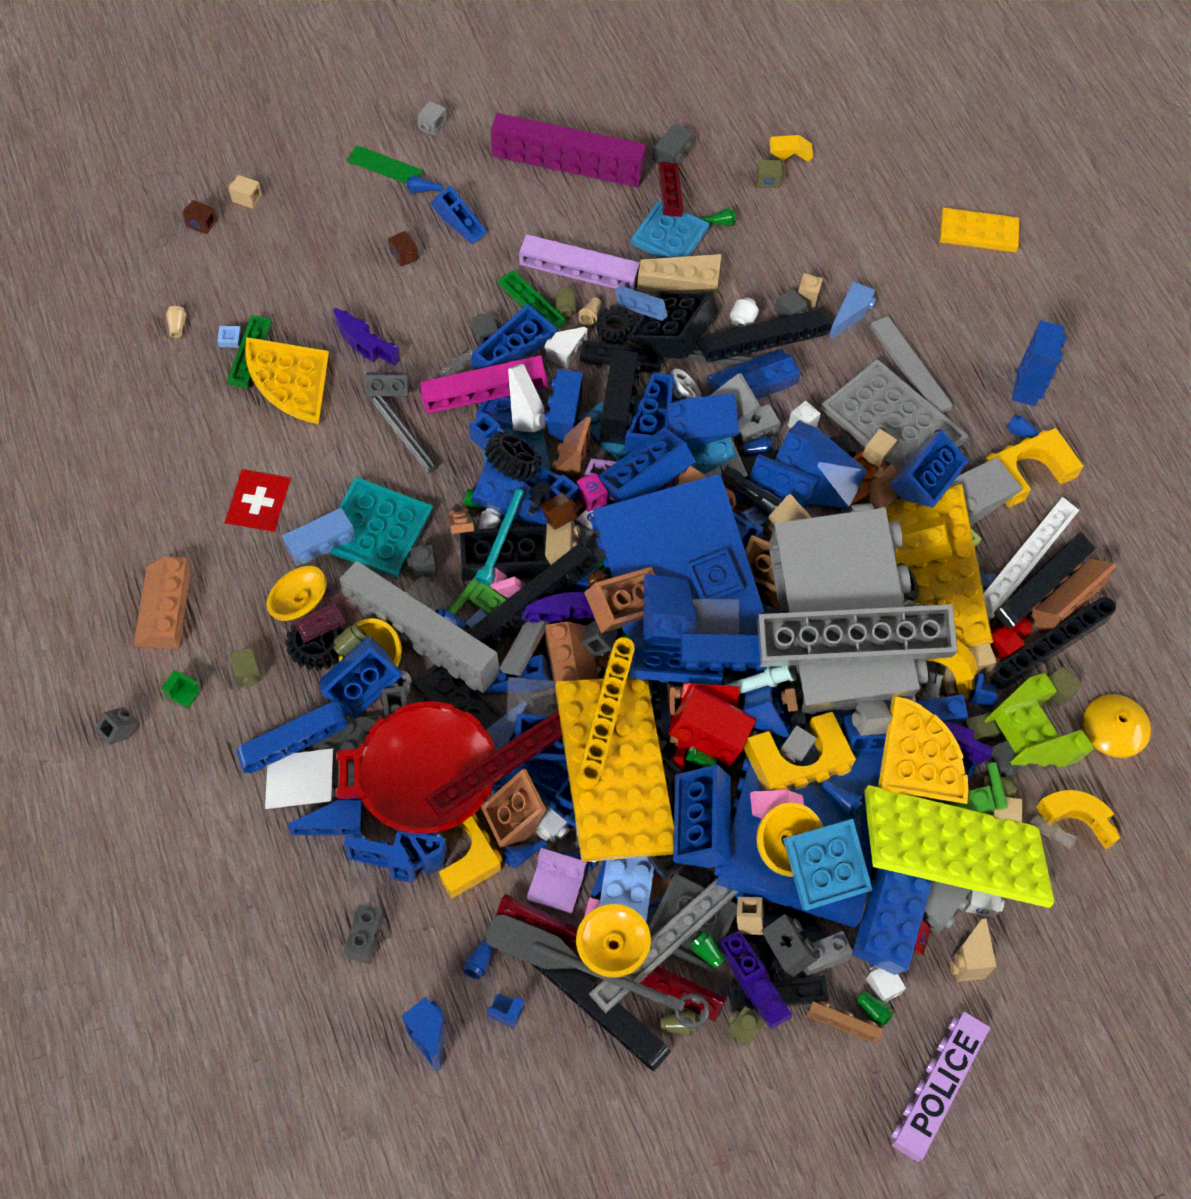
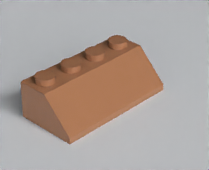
M163 557L147 566L134 647L180 648L191 576V568L187 558Z
M1090 559L1085 565L1080 563L1074 569V574L1071 577L1066 576L1059 583L1060 587L1057 590L1054 588L1045 597L1046 600L1043 603L1040 601L1031 610L1033 613L1029 620L1046 634L1069 619L1104 587L1117 568V565L1112 562Z
M572 622L545 625V638L554 689L557 681L599 679L595 657L581 643L586 625Z

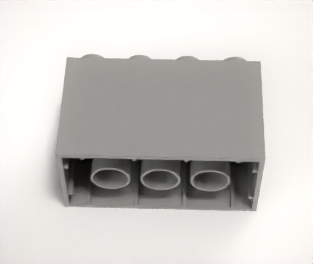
M885 507L775 523L769 544V553L779 612L793 613L904 607V593L910 592L911 582L907 565L896 566V548H902V533L898 520L888 522ZM925 659L793 665L796 673L797 702L802 712H804L806 720L829 712L856 710L860 702L884 701L886 706L891 705V700L895 696L911 700L920 691L921 683L928 682Z

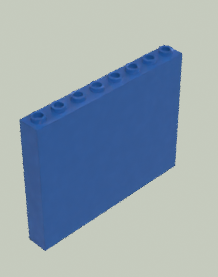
M721 474L593 509L594 517H591L590 521L593 531L598 530L597 545L599 551L604 550L606 558L602 559L605 571L610 570L612 578L652 567L655 575L688 579L697 618L696 634L757 635L759 612H764ZM728 548L745 590L702 606L687 571L686 564ZM643 619L622 627L623 633H628L634 647L678 650V645L644 642Z
M790 723V734L792 733V731H793L794 728H795L791 723ZM753 726V729H752V730L756 731V734H755V735H758V734L767 732V731H763V730L754 728V726ZM770 733L780 753L788 737ZM815 744L800 766H809L818 761V751ZM852 752L856 761L851 771L843 776H838V774L830 776L828 780L838 788L863 797L861 801L863 807L856 815L852 813L848 816L833 798V795L822 788L824 782L818 783L814 781L802 789L792 788L789 790L803 796L804 806L810 808L819 817L823 826L853 819L870 879L873 864L864 790L868 785L878 787L883 752ZM745 757L742 770L746 771L744 778H739L736 789L740 791L739 798H734L731 811L735 813L733 819L730 818V863L715 867L714 875L718 876L716 885L751 896L762 897V899L856 928L862 918L867 892L804 911L802 910L794 877L783 876L772 871L762 860L757 848L756 838L761 818L752 815L750 793L753 791H763L748 757Z

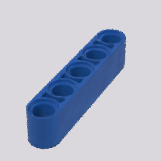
M332 702L242 744L236 749V753L243 772H256L343 730L347 726V721L340 704Z

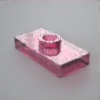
M335 602L294 621V625L304 643L345 624L344 618Z

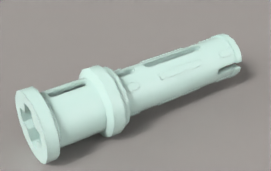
M794 666L767 667L763 673L726 683L725 686H740L739 694L767 685L776 687L778 683L787 680L795 681L796 673Z

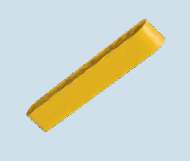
M622 637L617 639L609 656L577 775L578 785L586 790L596 787L604 768L634 653V644L628 638ZM618 650H623L626 654H622ZM613 670H618L621 674H617ZM607 690H613L616 694H611ZM602 710H607V711H609L611 714H610V715L604 714V713L602 712ZM596 731H603L605 735H599ZM595 751L600 756H593L590 752ZM590 772L594 775V778H589L584 773Z

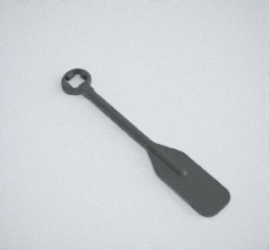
M497 915L494 917L486 932L485 938L489 946L543 969L576 968L659 1002L675 1010L676 1019L686 1028H699L709 1018V1004L701 995L690 993L678 999L624 977L609 978L598 975L591 971L556 935L507 915ZM688 999H692V1002L698 1005L703 1003L705 1010H701L698 1022L692 1023L691 1019L686 1017L682 1019L680 1017V1012L685 1007L684 1002Z

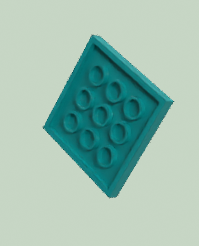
M355 477L338 509H343L352 524L355 538L348 544L333 548L329 554L352 563L358 561L373 571L398 579L407 562V557L411 554L410 548L415 547L434 510L433 506Z

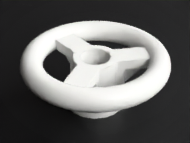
M677 368L671 371L670 374L674 375L672 393L677 399L701 397L699 387L687 373Z

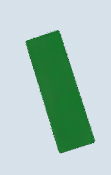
M358 145L347 159V162L407 184V178H411L412 174L420 177L423 172L422 169Z

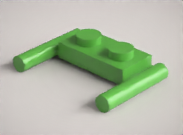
M474 577L448 608V611L455 615L466 600L469 599L471 603L489 614L505 602L506 599L487 585L476 581ZM504 641L497 645L496 648L498 649Z
M989 763L987 765L993 787L986 786L968 791L967 804L933 798L935 802L981 813L1006 809L1008 807L997 763Z

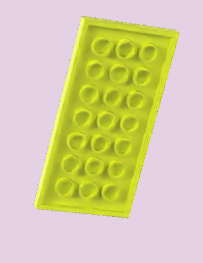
M870 785L864 790L873 867L1051 908L1055 903L1038 826L1026 823L1018 824L1012 820L1005 821L994 818L993 815L903 793L886 791Z

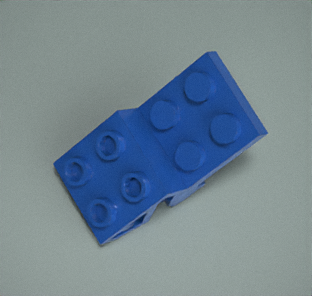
M398 830L393 846L384 840L369 841L361 835L346 836L343 844L348 860L388 868L391 879L408 883L415 880V871L419 868H422L426 876L443 868L447 857L445 838H442L437 833L413 834Z

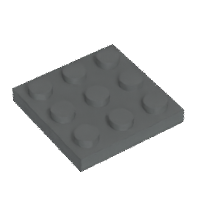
M381 715L346 718L347 726L343 730L313 744V751L333 748L332 788L339 787L337 751L359 749L360 744L363 743L369 734L370 728L382 718ZM348 762V786H354V762Z
M674 873L648 927L650 936L655 935L706 888ZM729 901L672 954L709 972L712 966L694 953L689 943L698 934L705 931L707 935H711L719 950V941L725 938L737 913V904Z

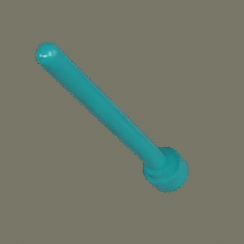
M521 488L516 489L485 566L477 571L475 580L481 584L490 586L493 582V567L524 494Z

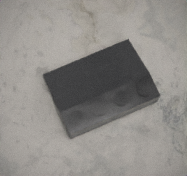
M659 291L656 297L663 299L667 317L661 321L643 314L627 336V340L667 358L687 359L718 313L713 291Z

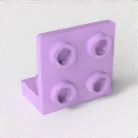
M541 848L538 855V865L527 895V901L572 914L586 872L587 862Z

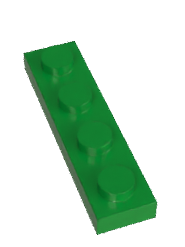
M514 270L498 280V285L522 308L529 304L557 329L565 324V318Z
M251 315L227 379L228 385L244 389L249 388L252 378L246 363V337L266 340L272 325L270 318Z

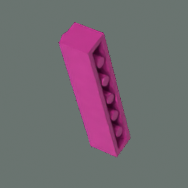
M542 356L420 382L421 394L426 412L429 414L510 396L508 368L518 364H524L536 390L547 388L548 383Z

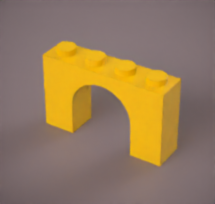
M1056 428L1050 431L1044 430L1036 437L1026 438L1020 444L1010 445L997 454L991 453L985 458L984 462L986 463L998 457L1023 489L1005 502L1008 508L1025 501L1031 491V488L1017 469L1016 463L1022 459H1035L1044 463L1060 485L1077 478L1084 467Z
M833 712L811 718L807 726L808 732L817 738L814 744L818 751V761L809 766H796L787 762L780 755L769 731L748 737L744 750L763 791L789 790L792 788L799 790L811 782L817 781L821 783L828 780L830 776L836 774L843 776L851 771L856 759Z
M475 813L456 826L463 829L471 838L472 843L468 853L459 861L439 871L440 881L451 899L501 871L500 862H502V858L497 849L492 850L489 842L491 840L484 829L481 831L477 823H479V820Z

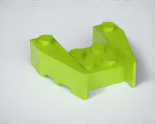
M1046 673L1028 678L984 720L986 723L996 721L1017 756L1010 762L1011 765L1026 766L1027 764H1038L1039 766L1046 767L1048 764L1056 765V767H1066L1079 762L1094 750L1083 730L1059 737L1040 706L1057 692Z

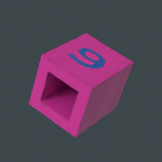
M596 473L590 476H583L576 481V485L579 486L578 498L588 512L607 504L608 491Z

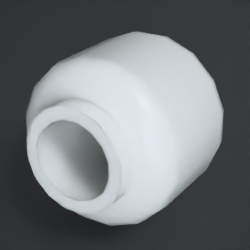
M746 297L745 299L736 300L730 312L733 325L738 328L753 325L759 313V309L753 299Z

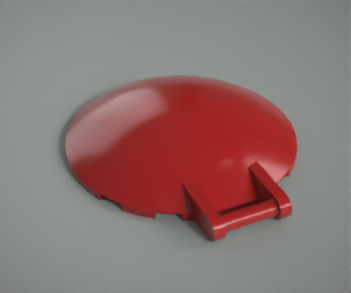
M427 701L402 706L395 709V712L386 718L378 720L370 728L369 734L363 743L360 744L359 749L337 751L339 788L336 789V797L338 799L361 798L366 808L374 817L385 825L402 832L430 834L448 830L461 824L479 810L488 798L494 783L440 819L427 804L425 797L495 752L493 741L478 719L467 711L464 712L454 708V705ZM348 762H354V786H348Z

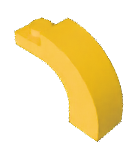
M956 639L957 652L952 658L925 659V661L939 662L947 666L955 676L958 694H964V699H969L971 691L975 689L974 677L978 666L970 650Z
M1075 790L1059 791L1041 799L1036 806L1048 826L1065 818H1075L1085 822L1093 830L1105 849L1112 847L1120 839L1117 828L1109 822V819L1114 815L1112 810L1101 800L1088 793Z

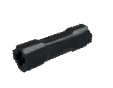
M728 464L721 474L724 486L740 493L769 515L777 508L781 501L779 497L751 482L742 473Z

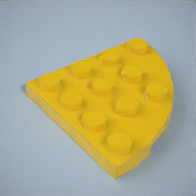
M246 337L245 356L248 371L262 395L286 414L306 422L319 424L329 351Z
M893 697L890 707V713L893 718L887 727L878 788L891 792L967 804L968 776L964 770L963 754L951 731L936 715L923 708L922 705L909 699Z

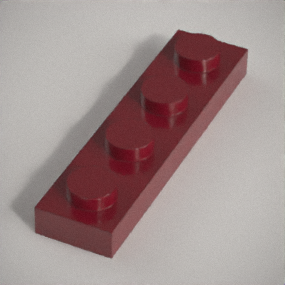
M659 162L658 174L663 215L682 217L683 202L678 164Z

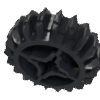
M499 431L486 444L485 456L488 458L487 461L492 463V467L496 468L498 473L504 474L505 477L508 476L512 480L516 479L518 482H527L532 480L538 473L542 464V458L538 455L539 452L534 450V446L530 445L528 441L516 436L515 433L510 434L507 431L504 433Z
M314 612L313 617L309 618L308 615H305V620L297 619V625L291 624V631L287 632V640L285 641L286 647H288L287 653L291 656V660L294 663L297 662L300 668L306 665V669L310 671L313 666L316 671H319L320 666H324L327 670L328 663L335 665V658L339 659L341 657L334 649V640L344 631V628H341L339 621L335 622L334 617L330 616L327 618L324 613L317 617V613ZM306 635V640L302 642L303 645L298 647L301 638ZM331 637H334L332 645L327 649L326 644L330 641Z

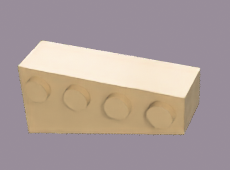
M722 254L642 259L640 261L637 290L659 293V291H713L714 298L716 299Z

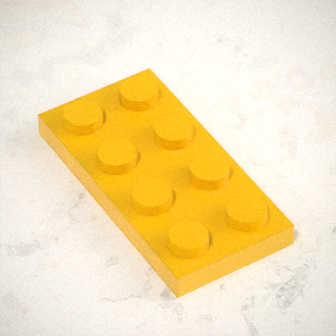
M943 207L941 212L940 242L1017 252L1019 246V217Z

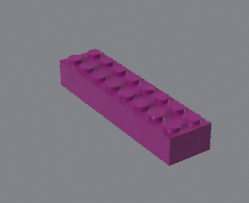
M496 114L491 128V152L493 157L639 188L644 171L646 144L511 115Z

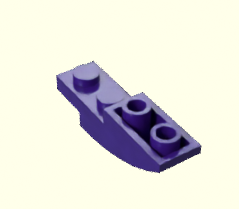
M334 308L335 323L340 333L358 353L373 363L379 357L394 366L400 361L399 348L392 343L381 340L375 334H370L369 325L364 320L351 316L347 311Z
M568 592L542 598L526 606L521 615L522 620H528L530 623L543 621L550 622V624L567 622L569 616L575 619L587 617L594 618V620L595 617L584 592Z
M942 721L956 739L963 757L980 765L991 757L993 748L974 740L973 730Z
M738 930L720 940L719 945L736 979L755 1011L761 1014L770 1030L791 1019V1011L765 973L766 969L741 931Z

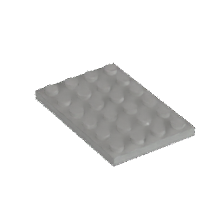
M878 359L821 405V410L864 447H866L879 429L897 439L894 451L884 463L887 466L892 464L898 472L902 470L924 440L941 429L957 448L968 438L965 432Z

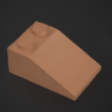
M591 417L583 419L565 435L563 443L559 442L557 449L559 458L554 460L552 472L560 476L565 475L575 484L576 481L582 478L589 453Z
M652 567L596 582L584 592L601 634L643 619L644 575H655Z
M526 769L518 772L481 806L500 847L520 845L534 833L546 811Z

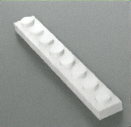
M1062 497L984 592L989 621L995 616L993 613L1011 596L1079 511L1065 498Z

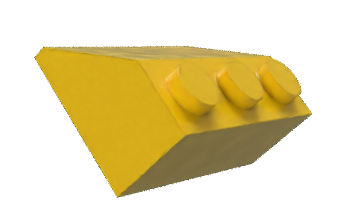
M944 516L901 527L902 548H896V565L903 563L910 567L953 555Z

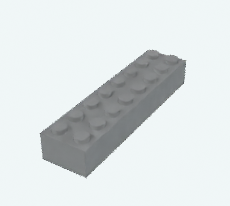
M358 561L339 579L342 587L341 591L344 594L345 603L353 610H359L366 619L375 618L387 622L396 630L402 643L410 644L418 654H425L436 666H443L454 678L464 680L471 689H477L484 693L500 675L496 651Z
M953 604L759 614L757 620L760 667L952 658L957 652Z

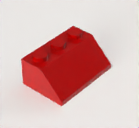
M694 686L672 716L669 735L730 766L743 750L756 718Z

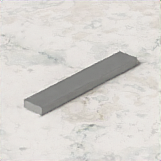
M886 316L872 322L870 328L915 391L941 413L951 410L953 404L891 319Z

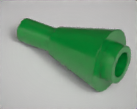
M730 207L712 216L701 217L700 219L714 225L733 226L732 222H736L735 210L731 211Z

